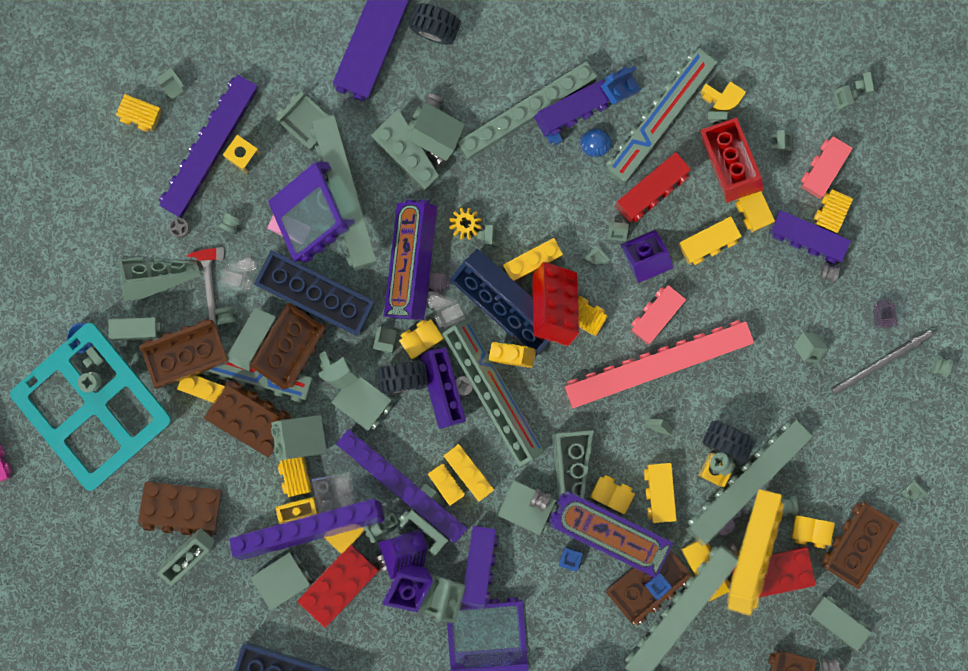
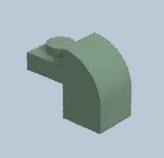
M326 351L319 354L320 366L323 369L319 376L333 387L345 388L359 379L354 365L344 357L336 361Z

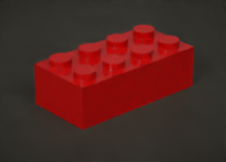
M737 118L700 130L702 143L726 203L763 191L762 177Z
M675 152L621 197L615 204L616 209L628 223L632 221L636 223L644 216V211L647 208L650 211L659 204L660 197L665 199L673 192L676 184L678 186L682 185L690 177L688 173L691 169Z
M543 262L533 273L534 336L569 346L580 334L577 272Z
M351 544L297 602L326 628L373 578L379 569Z
M808 547L772 553V556L769 557L767 574L764 576V585L759 598L816 586ZM736 567L731 572L732 580L734 578Z

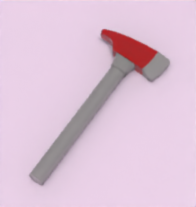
M223 247L200 250L187 255L188 258L194 257L201 261L204 270L209 320L215 322L217 329L211 264L213 260L223 261Z

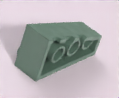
M594 430L552 434L558 500L561 494H565L566 491L584 499Z

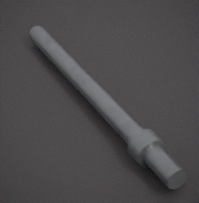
M928 330L918 337L914 336L909 339L907 344L831 389L834 395H837L908 351L919 348L923 342L934 336L931 330Z

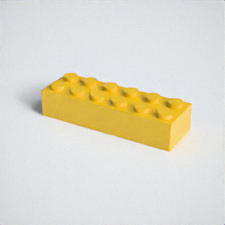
M758 490L729 592V610L748 615L752 614L753 609L757 610L759 594L762 592L764 576L767 574L769 557L772 556L774 539L776 540L779 522L781 523L784 503L781 502L782 495Z

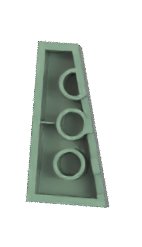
M397 109L371 137L427 192L439 180V175L422 147L406 139L409 133L406 130L408 124L399 109Z

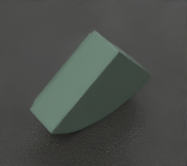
M599 246L584 257L587 262L594 265H602L611 260Z
M647 419L646 426L659 433L671 435L673 429L663 419Z
M912 480L900 492L902 496L911 499H919L928 494L915 480Z
M428 484L422 486L421 489L442 506L445 503V498Z

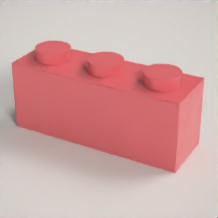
M835 137L824 141L820 148L823 150L820 156L816 155L810 164L813 168L810 172L806 171L801 179V182H803L801 188L819 199L824 196L852 150V147Z
M669 285L666 288L661 287L655 294L658 298L654 303L649 302L643 309L645 314L641 318L637 316L631 324L633 326L631 332L647 345L654 340L686 300Z

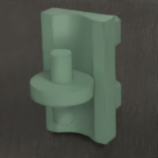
M387 512L384 513V522L362 527L366 531V536L370 537L371 543L396 529L394 525L398 524V520L393 513L390 515Z

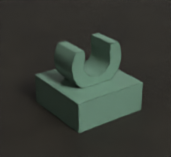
M863 73L864 80L855 82L856 89H866L868 94L877 93L873 73Z
M849 85L833 92L839 110L854 104V98L859 97L857 89L851 91Z
M706 112V120H711L709 127L713 126L714 122L722 123V120H727V112Z
M777 130V134L771 135V138L777 139V144L771 145V148L783 152L792 151V132Z
M612 218L611 222H609L608 240L626 241L629 224L626 223L625 219L622 220V223H617L615 218Z
M485 225V231H477V239L485 240V245L498 247L499 228L494 225Z
M91 346L86 350L89 357L83 363L87 368H91L95 364L103 366L107 363L95 347Z

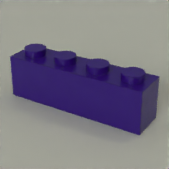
M603 80L538 111L534 119L545 137L550 134L555 136L562 131L561 128L565 126L571 128L578 123L577 120L581 118L586 120L594 115L593 112L597 110L602 112L609 108L610 100L601 88V85L604 84Z
M782 210L777 213L775 222L769 231L773 235V239L781 242L786 240L790 242V246L796 249H801L802 247L808 250L807 253L812 256H823L826 262L833 265L843 261L851 240Z
M446 347L419 355L420 361L425 362L428 379L427 387L438 428L443 429L466 422Z
M472 527L464 582L465 589L461 606L484 609L485 604H489L491 592H487V587L492 585L493 573H490V566L495 565L496 554H492L493 547H497L499 537L495 535L496 529Z

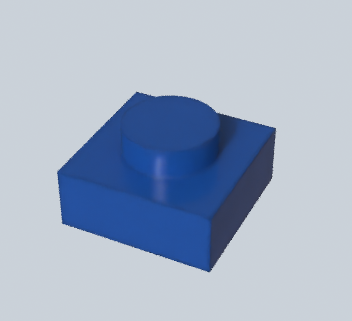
M560 134L546 136L550 144L554 143L555 146L563 141Z
M564 547L558 566L577 572L583 553Z
M658 573L657 578L652 577L644 584L656 600L660 599L672 588L661 573Z

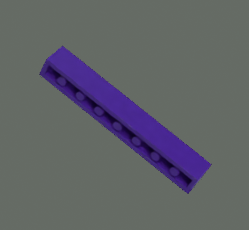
M238 74L230 80L227 86L229 88L227 93L222 94L219 98V106L216 111L213 110L208 117L209 123L200 130L198 134L200 138L197 143L191 145L189 149L190 154L187 159H183L178 175H174L170 180L169 190L164 192L159 199V202H161L160 207L179 218L184 216L259 90L257 85Z
M350 429L336 443L338 447L453 543H456L466 531L467 527L434 501Z
M370 499L229 538L232 557L245 560L384 522L382 503L376 499Z

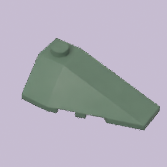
M141 257L118 259L124 301L143 299L200 276L197 261L173 260L170 263H163L161 259H154V262H143Z

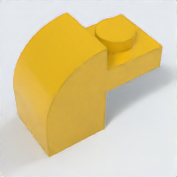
M729 82L722 94L705 84L700 92L706 102L715 103L712 108L714 112H729L733 110L746 93V91L732 82Z

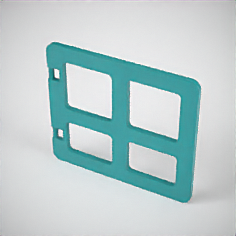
M87 323L82 326L10 392L11 399L81 485L88 491L99 487L171 423V416L94 323ZM78 339L81 344L73 349L70 344ZM89 342L95 346L116 372V376L99 392H83L79 388L78 379L81 373L71 362V358ZM59 370L84 400V405L56 429L32 402L30 394ZM35 376L38 382L31 387L28 381ZM125 387L132 391L153 417V421L135 437L131 436L107 406V403ZM96 415L118 441L121 448L96 471L91 473L68 446L66 439L90 417Z

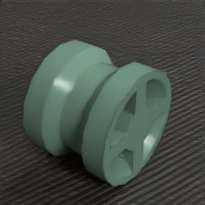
M225 213L223 216L224 221L220 223L219 228L236 235L237 227L241 225L242 221Z
M234 307L215 310V314L218 316V326L236 323V318L233 317Z
M937 355L931 368V373H939L942 377L947 378L951 372L953 360H945L942 356Z
M95 372L84 373L78 379V386L83 392L96 391L102 383L100 375Z
M719 452L712 456L710 466L719 474L728 475L734 469V461L724 453Z
M791 496L789 499L781 498V502L784 503L782 517H786L788 514L798 515L796 497Z

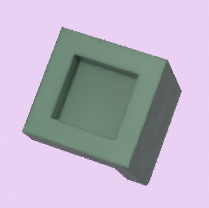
M172 68L156 78L171 100L187 90Z
M378 326L373 349L393 353L397 331Z
M803 332L794 344V348L804 362L819 363L828 350L816 333Z

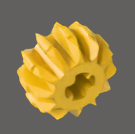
M460 208V215L456 211L453 213L457 219L450 218V222L455 223L450 226V230L457 229L453 235L457 236L461 233V240L464 239V234H467L468 240H471V232L474 236L478 234L474 228L481 230V226L476 224L481 222V218L474 219L478 213L475 211L470 215L471 208L467 209V213H464V209ZM464 219H466L467 222H471V225L468 224V228H465L463 225H460V223H463Z

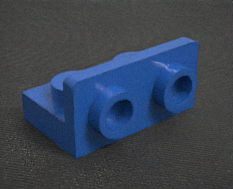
M626 66L618 71L617 75L614 72L605 78L606 82L601 85V88L612 105L641 91V88L632 76V73L637 69L635 66L629 69Z

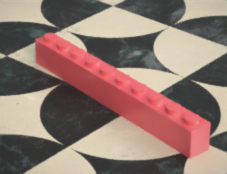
M738 320L730 323V327L723 330L721 326L711 330L712 334L705 336L702 333L693 336L694 340L688 343L685 339L675 343L676 347L669 349L668 346L657 349V354L651 355L649 352L640 355V360L635 362L629 359L621 362V367L615 368L612 365L604 368V373L598 375L596 372L585 375L586 379L579 381L578 378L567 382L568 386L564 388L572 409L751 345L754 341L747 322L741 323Z

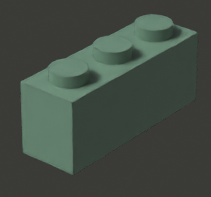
M255 308L228 354V361L250 371V364L274 326L276 317Z
M200 528L162 563L157 574L172 586L210 551L215 540Z
M829 595L827 598L821 596L808 615L852 649L858 651L871 634L867 630L869 626L860 619L858 622L852 618L853 614L846 608L841 610L837 607L836 604L838 602Z

